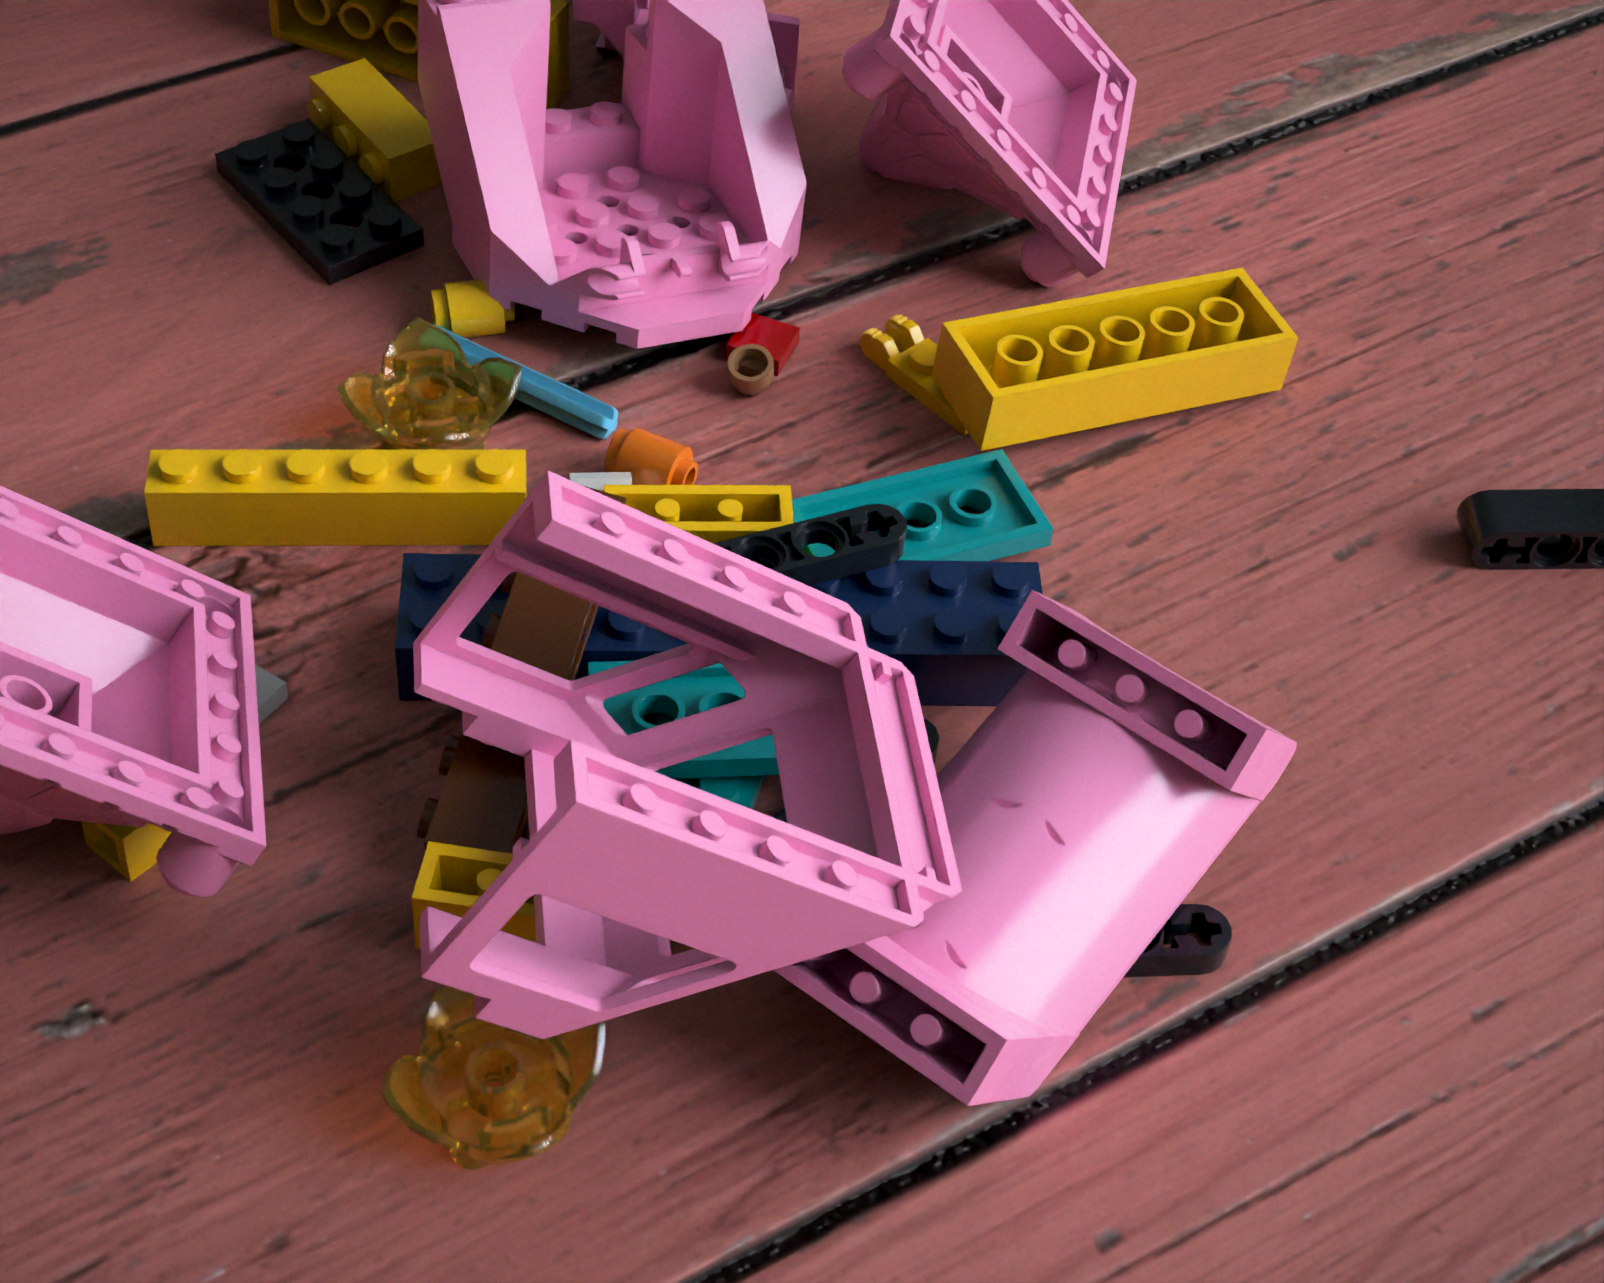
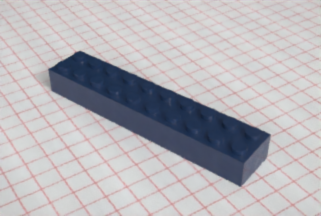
M403 554L395 642L399 700L433 701L428 697L414 693L413 642L482 554ZM750 559L771 570L776 567L767 559ZM898 560L888 566L810 586L844 601L852 607L861 617L867 647L901 661L914 676L921 706H998L1029 670L1028 667L998 650V647L1031 591L1034 590L1043 595L1038 562ZM503 582L459 637L482 646L484 632L492 613L502 616L509 594L502 593ZM599 606L575 680L588 676V662L635 661L685 645L687 642Z

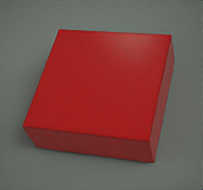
M751 313V320L743 331L734 332L728 341L725 360L728 361L729 355L737 347L745 344H757L765 347L772 354L774 375L778 376L799 343L800 327Z

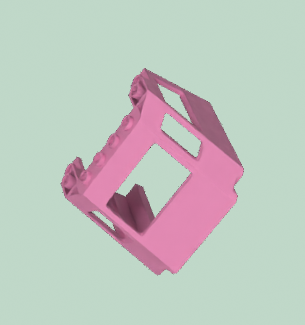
M547 471L413 642L414 693L428 697L436 703L461 710L463 735L477 739L486 745L495 746L522 756L525 762L530 840L521 837L512 847L513 860L463 917L429 906L420 914L421 977L474 994L475 1018L540 1039H546L914 928L924 920L923 912L934 903L951 899L962 891L914 676L901 661L867 647L861 617L844 601L551 471ZM512 572H519L687 642V644L570 681L459 636L507 575ZM717 663H721L745 691V696L741 700L630 735L623 731L603 706L604 701L608 698ZM773 734L787 823L656 773V771ZM533 896L536 942L500 931L525 901ZM670 940L694 949L671 955Z

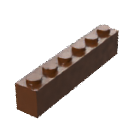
M589 488L626 505L625 497ZM512 572L508 574L502 584V593L509 594L502 616L494 613L490 616L484 632L482 646L566 680H575L599 606L522 573ZM463 730L460 737L450 735L445 744L439 765V774L447 777L439 800L430 797L427 799L420 816L417 837L425 839V851L428 841L513 854L512 847L521 837L523 838L528 824L524 757L495 746L486 745L477 739L463 735Z

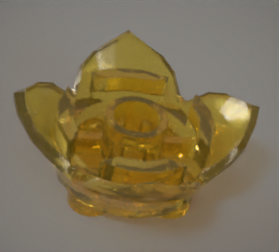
M416 317L390 340L383 352L379 375L375 373V376L365 372L352 374L337 386V391L342 403L355 419L374 432L381 445L388 450H485V439L491 432V427L505 413L514 400L521 381L522 368L521 365L502 358H486L480 363L476 362L474 366H471L466 360L461 345L450 334Z
M442 984L430 999L422 1020V1048L417 1055L401 1056L388 1068L382 1083V1098L390 1111L411 1131L449 1150L455 1163L465 1169H479L486 1165L522 1161L545 1153L564 1139L570 1129L572 1114L592 1089L602 1066L605 1048V1022L602 1021L546 1039H540L475 1018L474 994ZM501 1081L502 1086L490 1087L485 1084Z

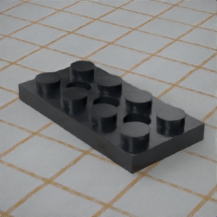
M309 118L300 122L290 123L282 129L253 140L243 141L237 146L215 154L218 173L329 285L424 246L423 228Z

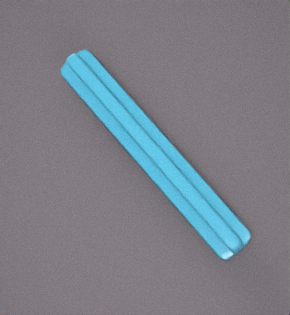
M436 324L428 325L425 331L420 332L418 336V352L423 357L598 439H607L618 425V411L615 407Z

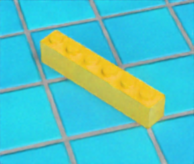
M150 450L144 497L153 546L490 545L527 498L526 450Z

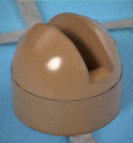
M745 344L731 352L728 358V376L734 388L745 395H757L768 388L774 376V361L772 354L765 347L757 344Z

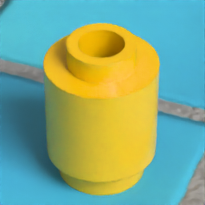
M480 279L443 283V289L430 290L433 324L464 338L505 334V322L515 320L514 306L510 310L503 308L496 300L489 296L486 286Z

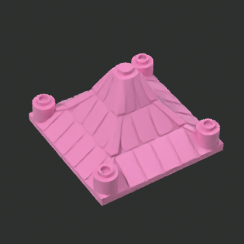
M890 0V6H888L883 25L848 48L843 54L844 66L842 74L847 86L857 95H863L871 100L877 99L859 136V155L866 167L872 171H877L885 178L922 187L947 190L956 188L1018 220L1024 217L1039 232L1024 241L1020 258L1021 266L1031 281L1039 282L1042 286L1053 287L1078 272L1089 278L1105 269L1137 82L1134 76L1068 0Z
M0 486V835L51 823L53 818L144 828L146 823L149 822L171 832L160 847L156 857L158 867L163 874L165 882L182 895L213 896L220 891L240 862L253 866L267 847L251 595Z

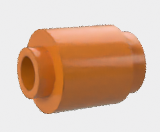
M637 427L632 431L621 428L615 433L606 451L604 469L606 472H631L632 485H694L698 473V464L693 461L691 447Z

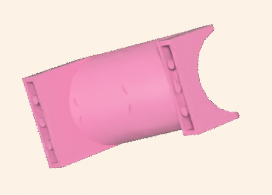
M1034 590L1029 594L998 647V650L1028 667L1029 670L937 775L962 891L951 899L934 903L923 912L924 920L914 928L774 969L776 973L967 1106L1025 1098L1035 1092L1080 1035L1081 1030L1254 809L1275 786L1297 748V742L1169 670L1097 626L1077 611Z

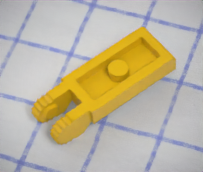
M896 314L885 321V334L882 333V330H878L877 327L874 329L872 327L860 335L859 345L861 346V351H863L867 358L886 371L885 375L964 436L968 434L965 426L931 376L938 345L929 338L924 339L918 324L911 319L908 320L907 316L904 317L902 314ZM897 347L900 348L903 352L899 353Z

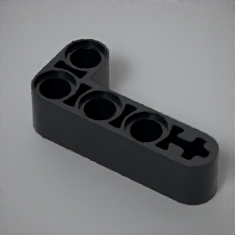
M1604 489L1485 490L1468 496L1457 508L1456 517L1471 559L1476 566L1482 569L1604 568Z

